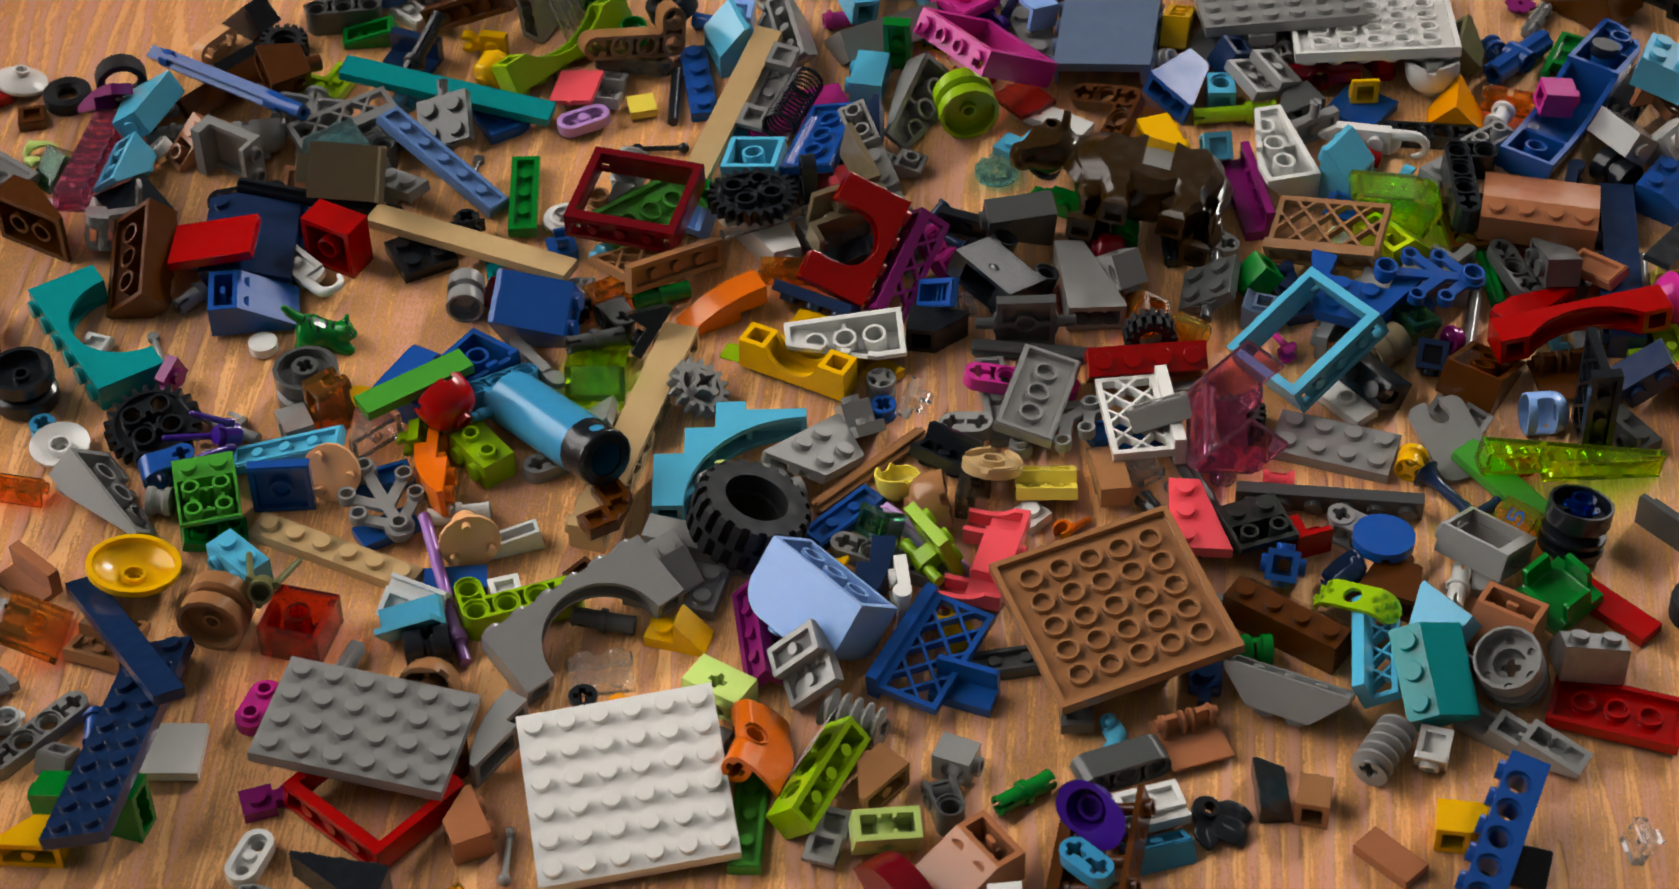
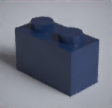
M1661 338L1610 366L1611 369L1622 368L1625 379L1621 396L1631 409L1679 382V366Z

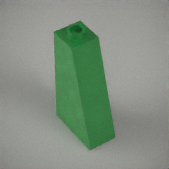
M42 770L36 782L30 785L27 792V800L30 803L33 815H49L52 813L71 771ZM138 773L111 836L143 843L157 816L147 775Z

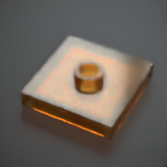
M14 589L0 623V644L55 665L74 612Z

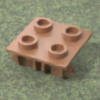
M1204 703L1202 706L1195 707L1194 712L1188 707L1185 709V714L1182 710H1177L1176 713L1165 716L1158 715L1156 720L1148 724L1150 731L1159 738L1170 757L1173 773L1235 757V753L1215 717L1219 716L1216 704Z

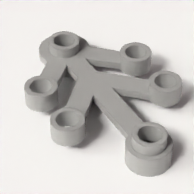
M1086 395L1079 401L1067 402L1064 411L1070 412L1063 414L1057 429L1059 434L1054 437V449L1056 452L1067 453L1072 450L1071 435L1073 424L1080 419H1083V421L1077 426L1078 437L1082 440L1095 438V421L1102 418L1096 395ZM1011 436L1008 442L1009 450L1019 454L1023 460L1031 457L1033 454V443Z
M368 457L358 458L361 467L360 485H367L374 498L356 495L355 489L348 486L338 490L339 504L342 507L353 506L349 510L350 523L357 527L368 526L383 529L393 542L402 543L408 541L413 536L416 528L412 517L419 504L423 503L426 499L424 487L420 484H413L406 489L414 481L413 469L408 465H401L394 471L395 482L387 494L378 480L376 463ZM406 489L408 501L399 513L396 505ZM367 509L382 512L386 518L368 515Z

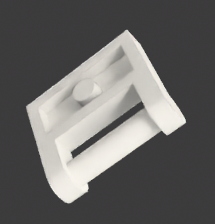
M906 554L893 555V568L888 569L889 587L893 588V591H888V601L898 608L893 632L910 608V600L912 599V586Z

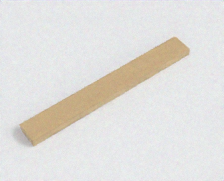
M756 25L687 159L688 162L704 164L705 179H711L737 128L735 122L744 103L750 102L766 69L765 60L774 41L781 42L782 31Z
M378 204L367 216L368 225L371 229L529 274L567 281L579 267L578 259L385 204Z

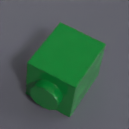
M1254 250L1241 263L1237 291L1243 297H1245L1247 288L1252 289L1256 293L1269 294L1284 280V277L1271 259Z

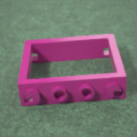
M923 7L913 32L982 77L1048 88L1058 66V63L988 19ZM980 61H983V65L981 69H979L978 65Z

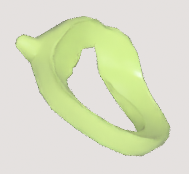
M29 139L23 151V163L30 168L55 167L62 162L63 151L52 142ZM47 147L55 150L58 156L47 159L30 156L33 150Z

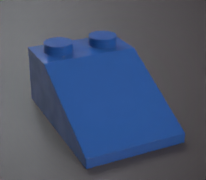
M1661 155L1635 184L1634 199L1637 213L1670 227H1674L1679 223V161Z

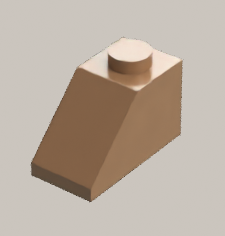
M881 742L871 750L863 752L857 760L859 809L881 808L910 784V762Z

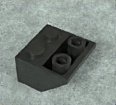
M1274 492L1216 507V514L1233 548V554H1243L1276 545L1277 542L1284 543L1299 538V532Z

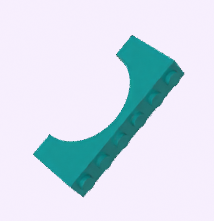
M93 265L28 289L31 301L27 303L31 316L33 319L38 318L42 332L45 335H50L54 349L56 351L61 350L64 363L68 368H73L79 385H85L86 393L91 402L96 401L104 411L113 407V402L123 403L121 395H126L129 398L133 396V388L139 393L143 392V385H147L149 390L154 389L156 385L154 377L163 361L152 346L129 352H107L91 348L74 336L80 322L91 311L107 303L108 296L104 280Z

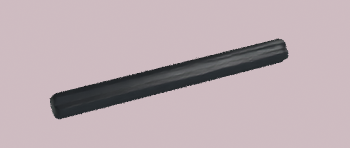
M244 177L238 179L236 188L238 193L301 203V205L310 207L319 199H322L306 197V189ZM323 199L367 216L378 205L375 202ZM385 204V205H388V206H392V207H395V208H399V209L404 210V208H403V207H400V206Z

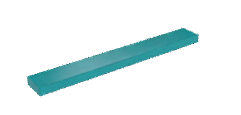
M347 55L339 71V80L374 88L384 86L387 91L422 99H430L438 94L436 80L445 78L448 80V92L463 88L470 92L472 110L545 127L549 126L556 110V102L351 55Z

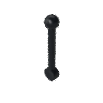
M684 142L680 145L670 146L632 145L646 152L680 151L681 153H687L689 151V145Z

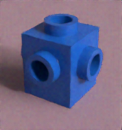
M1277 542L1276 548L1269 547L1268 553H1262L1260 571L1265 572L1264 579L1271 580V586L1290 589V583L1297 584L1298 577H1305L1307 559H1301L1302 552L1295 551L1296 545ZM1286 559L1290 562L1288 571L1284 572L1279 569L1278 563L1280 560Z

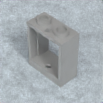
M1471 506L1439 524L1435 532L1437 541L1434 550L1500 583L1529 565L1537 538Z

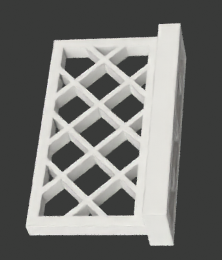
M1154 365V374L1095 379L1094 386L1113 461L1172 456L1174 464L1186 463L1187 437L1182 421L1141 432L1146 437L1139 440L1132 436L1134 432L1127 417L1130 406L1174 394L1166 365ZM1149 385V388L1144 392L1135 388L1136 386ZM1115 388L1119 391L1113 395L1103 389ZM1128 394L1136 399L1133 402H1129L1122 398ZM1116 405L1123 408V410L1117 413L1110 410V408ZM1120 423L1128 427V429L1122 432L1114 427ZM1156 440L1165 444V446L1154 447L1150 443ZM1124 442L1133 446L1132 449H1118Z

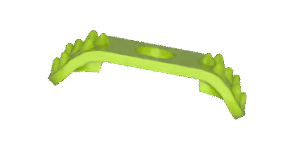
M1341 579L1328 580L1327 585H1321L1320 594H1315V597H1313L1314 605L1312 607L1315 609L1319 606L1325 608L1331 606L1363 613L1385 625L1396 623L1402 615L1400 601L1392 593L1382 588ZM1359 591L1362 593V596L1357 601L1347 602L1344 600L1345 596L1350 592Z

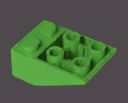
M232 451L171 461L180 529L243 518L238 477Z

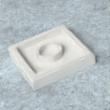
M161 723L139 773L147 775L149 781H199L210 732L208 723Z

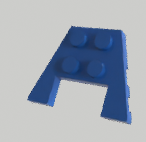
M1316 249L1312 250L1311 265L1313 268L1379 312L1384 320L1392 314L1393 308L1407 301V295L1411 287H1417L1423 282V280L1395 278L1390 288L1387 289L1373 283H1363L1351 280L1345 276L1332 275L1338 263V255ZM1321 290L1312 298L1313 319L1347 328L1354 327L1361 320L1360 317Z

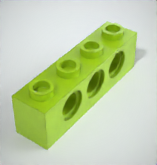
M851 715L825 725L765 816L786 840L814 831L870 742L871 738Z

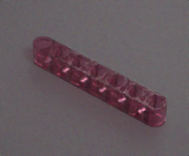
M117 110L95 111L54 188L53 206L58 212H85V208L89 206L95 194L93 188L115 143L123 139L112 125Z

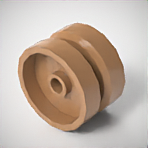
M208 570L200 572L193 578L186 597H184L177 612L176 620L179 629L185 636H191L195 644L204 648L218 651L234 649L241 644L256 611L255 604L248 598L247 590L249 584L240 577L226 571Z

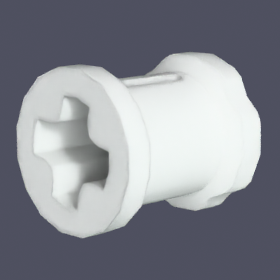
M1504 100L1495 102L1491 108V113L1484 119L1483 127L1496 120L1506 124L1511 122L1516 116L1514 106Z

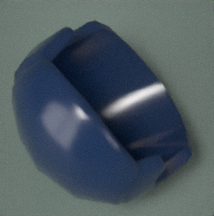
M1355 548L1350 549L1323 570L1321 574L1323 579L1320 582L1327 585L1328 580L1341 579L1359 583L1367 573V565Z

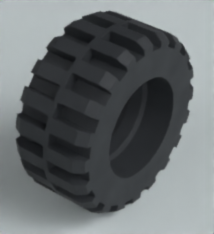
M738 459L735 462L726 460L708 468L700 477L686 512V526L693 542L698 543V549L703 554L707 553L710 555L713 562L717 564L720 562L726 565V569L735 571V569L741 570L742 574L751 575L755 570L773 535L805 538L812 520L808 499L804 497L803 490L799 485L795 486L793 484V479L787 475L783 476L779 473L778 469L772 466L771 468L765 467L763 463L758 461L750 463L747 462V459Z

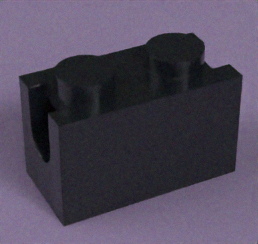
M1367 353L1339 379L1340 382L1377 410H1399L1412 386L1410 382L1371 353ZM1386 390L1394 391L1393 395L1390 397L1385 393Z

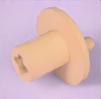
M327 442L316 445L306 454L305 458H309L316 497L324 501L338 502L337 492L339 489L348 486L357 491L361 482V467L358 459L349 449L340 444Z
M462 510L454 514L451 522L445 525L439 536L438 546L442 557L452 566L482 565L492 560L499 551L501 535L497 525L490 518L475 514L469 510Z

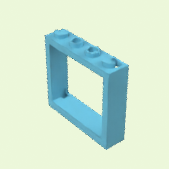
M1311 266L1226 347L1239 366L1301 412L1305 413L1390 331L1379 312ZM1321 290L1360 317L1361 320L1292 384L1253 356V354Z

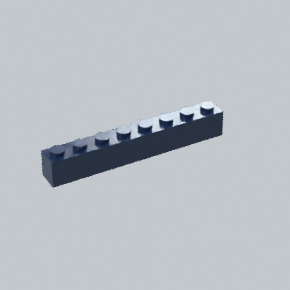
M1599 183L1598 186H1601L1599 226L1595 248H1598L1596 253L1628 266L1630 275L1612 291L1602 287L1599 288L1598 296L1641 288L1643 286L1633 185ZM1602 329L1601 341L1602 345H1606L1607 357L1626 358L1628 349L1644 348L1646 346L1647 334L1642 335L1623 330Z

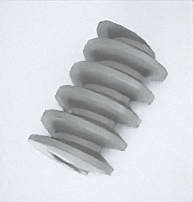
M835 688L831 695H828L822 702L816 717L817 725H823L831 714L832 716L827 723L851 715L871 738L869 743H871L872 747L876 746L879 742H885L890 728V721L886 718V707H881L876 714V705L874 702H870L863 709V698H857L854 704H852L853 695L846 693L841 700V689Z
M1396 714L1380 716L1376 724L1371 728L1370 733L1365 737L1364 742L1352 756L1351 765L1355 774L1370 786H1383L1393 774L1394 769L1399 765L1400 760L1405 756L1406 751L1410 749L1411 743L1416 740L1417 731L1415 726L1409 720Z

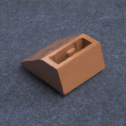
M983 809L957 824L915 867L923 874L933 889H987V884L1014 882L1025 879L1026 852Z

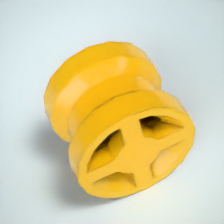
M1407 443L1401 446L1398 452V459L1394 465L1396 475L1402 480L1414 482L1419 470L1428 463L1429 453L1427 449L1417 443Z

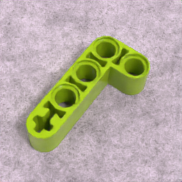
M566 576L490 595L485 594L482 583L477 578L464 577L459 579L454 585L455 602L461 625L466 629L468 638L473 641H482L483 632L490 625L502 623L509 618L516 608L523 605L525 607L528 606L544 590H552L562 584ZM584 600L566 608L553 622L571 618L574 605L585 608Z

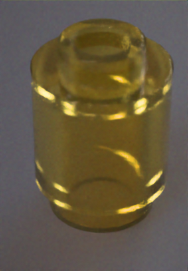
M1177 311L1175 315L1171 314V318L1175 322L1178 341L1206 340L1207 344L1212 327L1205 320L1183 311Z

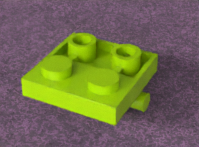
M914 501L906 506L904 511L923 542V545L919 548L909 538H905L900 542V548L909 556L911 565L921 575H926L937 586L943 584L945 577L936 569L940 564H943L951 574L962 576L966 573L961 563L964 556L953 544L955 540L944 526L940 529L936 525L937 520L928 508L921 510Z

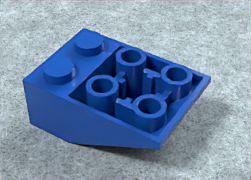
M238 269L208 273L207 311L212 336L296 329V322L286 317L280 307L284 304L300 312V287Z

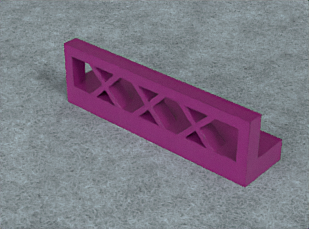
M1243 141L1240 144L1239 159L1221 161L1233 189L1232 206L1245 242L1264 240V237L1269 236L1276 212L1263 177L1257 168V161L1250 142Z
M924 207L911 211L912 214L905 227H902L898 235L899 242L895 250L889 254L885 262L887 267L882 277L876 281L873 288L875 289L874 295L869 304L865 305L863 311L888 308L892 297L899 295L903 306L901 309L903 324L905 323L910 305L913 306L917 297L919 279L926 278L950 227V224ZM928 221L939 227L936 237L928 240L925 231ZM923 245L926 258L923 263L916 265L913 252L916 247ZM911 270L914 283L912 288L905 290L901 277L905 271Z
M749 578L732 594L743 672L758 679V690L769 680L784 686L783 680L773 677L766 650L773 645L771 640L776 643L782 638L772 634L768 630L769 625L762 621L752 610L748 599Z

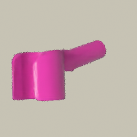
M1276 332L1272 337L1280 345V348L1277 349L1280 361L1287 364L1297 359V355L1293 352L1297 349V344L1294 341L1288 343Z

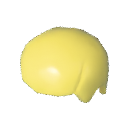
M889 463L887 469L883 472L879 467H876L874 471L876 489L887 500L902 502L904 497L909 496V485L920 472L916 467L907 464L895 465Z

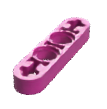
M971 362L965 367L962 381L970 390L1005 395L1009 383H1005L999 378L1011 379L1016 367ZM1077 378L1068 401H1074L1077 397L1080 386Z

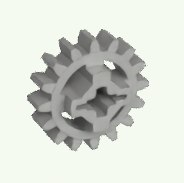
M689 357L686 362L680 360L668 374L670 379L667 381V385L672 387L669 395L676 396L677 398L674 404L676 406L682 404L684 406V413L687 414L689 411H692L696 419L701 414L705 420H708L712 415L715 417L716 402H729L727 398L730 396V391L724 389L728 385V381H721L720 379L723 373L721 371L715 373L713 371V364L710 363L708 366H705L701 358L696 363L692 357Z

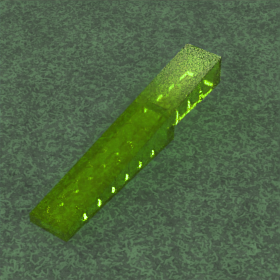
M1482 436L1474 458L1481 476L1540 473L1543 482L1659 477L1667 454L1665 450Z

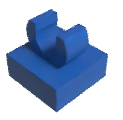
M564 227L553 229L554 237L545 238L546 250L579 260L574 237L566 236Z

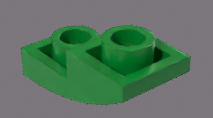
M246 517L180 529L182 551L207 552L206 544L230 528L248 541Z

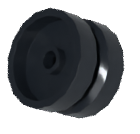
M31 346L12 348L0 354V415L14 421H30L32 417L42 413H49L55 408L59 402L60 390L55 377L54 365L49 354L42 349Z

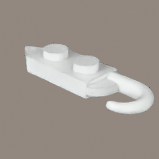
M1337 121L1335 125L1321 129L1318 132L1319 137L1330 142L1333 136L1348 124L1354 127L1367 147L1382 152L1385 155L1398 151L1402 141L1417 142L1421 145L1422 149L1420 152L1410 155L1412 159L1423 158L1430 150L1429 140L1422 133L1412 130L1392 129V126Z
M296 245L292 280L319 297H328L339 292L344 285V277L338 273L335 284L329 287L321 286L319 283L326 276L323 264Z

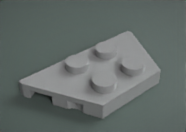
M837 413L763 450L760 460L767 464L772 459L788 465V472L805 476L809 480L824 485L862 465L865 455L843 417Z

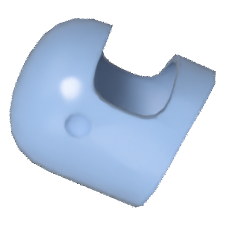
M1535 391L1521 394L1518 402V418L1525 436L1556 434L1567 426L1570 414L1569 405L1562 394L1557 391Z

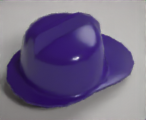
M1075 779L1061 787L1056 797V811L1061 821L1068 828L1099 850L1108 851L1116 848L1123 841L1126 833V819L1122 809L1113 800L1111 793L1105 787L1086 780Z

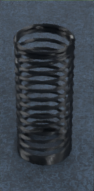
M802 66L792 71L762 119V128L769 137L784 136L775 134L769 128L767 121L776 132L790 135L785 136L786 141L794 137L824 87L821 76L815 70ZM798 71H808L810 73H813L818 78L820 84L812 75ZM798 74H803L811 77L817 83L818 88L815 85V83L812 82L810 79L804 76H798ZM794 78H804L813 84V86L816 89V92L809 83ZM794 81L807 84L812 89L813 93L806 86L799 83H794ZM796 85L805 88L809 93H806L803 89L798 88ZM790 96H793L795 99L801 101L802 104H800L798 101L792 99ZM788 100H791L792 102L796 103V104L799 105L800 107H797L795 104L789 102ZM786 103L790 104L792 107L796 108L798 111H796V110H794L793 108L789 107ZM784 107H787L789 110L793 111L795 114H792L790 111L786 110ZM781 110H783V111H785L786 113H788L789 115L793 116V118H790L788 115H786L785 113H783ZM772 115L778 123L792 129H785L777 125L776 122L773 120ZM775 115H777L781 120L785 121L786 123H790L791 126L785 125L784 123L780 122ZM769 117H770L771 121H772L778 128H780V129H782V130H784V131H789L790 133H784V132H781V131L777 130V129L771 124V122H770V120H769Z

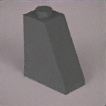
M1052 190L984 200L983 211H980L978 215L981 229H986L987 237L993 235L997 229H1004L1013 233L1019 243L1053 245L1058 213Z

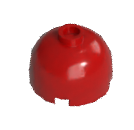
M460 372L449 373L453 378L445 381L443 378L437 380L417 401L421 407L420 409L415 408L414 412L431 429L450 431L457 428L460 430L472 420L470 414L474 411L476 397L471 385Z

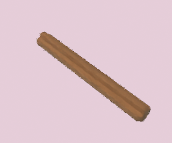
M915 427L811 501L814 512L817 515L825 513L864 483L867 484L873 480L876 467H879L883 472L887 469L889 463L895 464L907 456L911 444L926 437L925 430L922 427Z

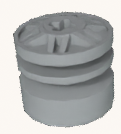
M1507 625L1487 632L1475 645L1472 657L1474 670L1481 688L1490 702L1500 708L1519 710L1535 704L1545 694L1550 676L1541 646L1533 634L1522 627Z

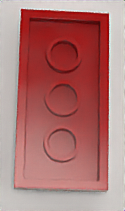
M1556 674L1545 724L1556 729L1677 756L1679 750V697L1627 685L1559 681Z

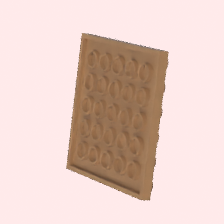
M1166 504L988 564L989 573L1062 716L1245 652V644Z

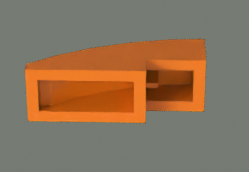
M754 269L742 273L718 285L691 304L676 318L677 324L697 327L699 329V336L741 322V312L767 304V286Z

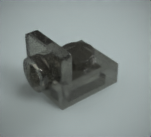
M961 470L955 495V518L967 519L969 508L975 507L977 498L990 499L991 480L976 478Z

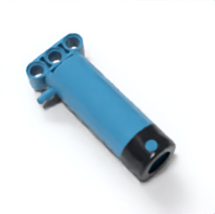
M531 363L518 364L469 382L476 397L474 411L470 414L472 417L471 422L490 418L499 427L585 483L595 487L607 486L618 480L625 472L631 454L628 438L620 430L541 382L536 365Z

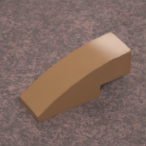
M1110 446L1087 447L1086 456L1095 495L1098 494L1100 508L1131 505L1132 485L1125 461H1113Z

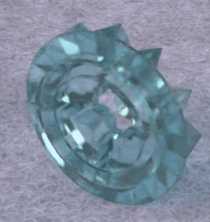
M990 154L989 158H980L979 163L975 164L974 175L977 181L985 186L1005 187L1017 180L1019 170L1010 165V157L1004 158L1002 154L994 157ZM995 168H999L998 171L993 173V170H995Z

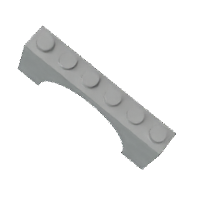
M637 534L630 540L627 538L621 540L615 545L613 551L605 556L599 555L592 559L588 566L579 573H570L563 579L562 584L556 588L544 590L528 606L525 607L523 605L516 608L509 618L502 623L490 625L483 632L481 650L513 690L528 700L529 706L554 689V674L546 663L542 643L550 624L562 611L586 599L613 597L632 602L645 609L655 619H658L683 604L684 589Z

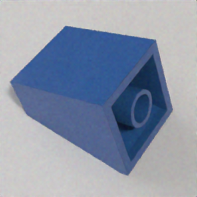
M498 268L487 323L508 345H510L511 338L519 335L532 347L570 348V346H565L564 338L568 335H578L580 332L578 320L580 311L583 310L585 304L584 295L574 282Z

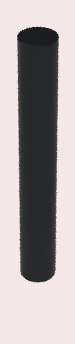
M674 67L671 71L667 123L670 126H676L679 119L682 69L679 67Z

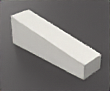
M536 518L500 530V549L492 560L546 548Z

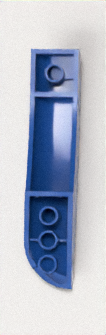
M1604 17L1568 54L1564 65L1555 77L1573 79L1576 90L1580 92V103L1578 107H1575L1572 117L1539 116L1535 106L1521 125L1500 145L1495 165L1503 168L1504 171L1510 174L1547 179L1587 134V128L1601 106L1606 107L1612 95L1636 61L1640 52V42L1638 39H1632L1631 31L1623 25ZM1597 37H1604L1619 44L1617 57L1605 60L1594 56L1590 52L1592 40Z

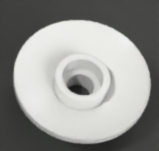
M16 65L0 69V91L8 95L18 97L36 96L44 92V88L49 82L45 74L26 65Z
M66 421L55 422L42 427L32 436L29 443V451L36 463L44 467L54 468L69 448L89 450L91 440L89 433L81 425Z

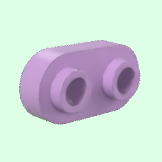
M592 104L563 113L557 118L558 132L564 137L576 138L592 131L601 130L610 123V112L605 105Z

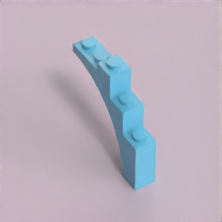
M746 401L716 402L715 427L685 428L684 453L653 454L652 513L686 520V512L695 492L693 482L699 473L715 465L717 460H731L739 454L762 445L783 441L807 429L806 408L746 410Z

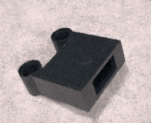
M997 229L989 237L955 249L945 271L950 277L960 278L959 284L967 290L970 296L976 297L988 307L992 314L996 310V296L1052 294L1060 276L1059 271L1052 265L1038 263L1034 270H1032L1015 256L1013 252L1018 239L1013 233L1004 229Z

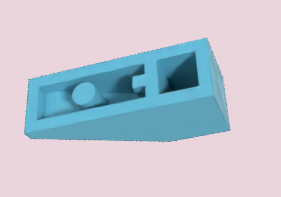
M136 131L115 143L93 191L97 194L144 174L147 177L154 169L153 164L157 154Z

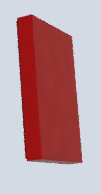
M259 214L177 225L167 262L170 271L252 260L262 221Z

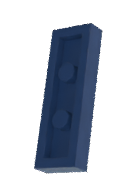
M776 278L771 288L781 293L779 299L793 304L799 299L806 302L805 308L821 313L822 308L831 310L830 316L861 312L859 307Z

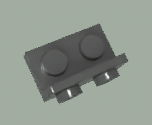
M1623 404L1619 405L1612 444L1632 461L1660 449L1663 439Z

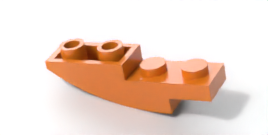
M428 427L426 442L414 443V461L420 485L425 489L427 502L442 517L449 516L450 504L455 503L453 486H457L458 483L455 467H450L446 454L451 449L448 434L444 435L443 431H437Z

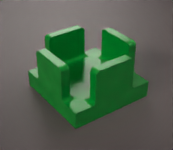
M1546 552L1541 554L1522 570L1523 583L1515 589L1517 592L1550 605L1545 629L1552 636H1555L1559 631H1567L1604 602V594L1592 584L1591 570L1570 552L1564 556V560L1558 556L1553 561H1551L1550 555Z

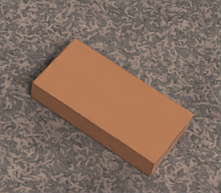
M1584 247L1577 252L1583 259L1581 279L1612 291L1630 275L1629 267Z
M1376 826L1353 845L1352 852L1403 889H1408L1428 871L1429 864Z

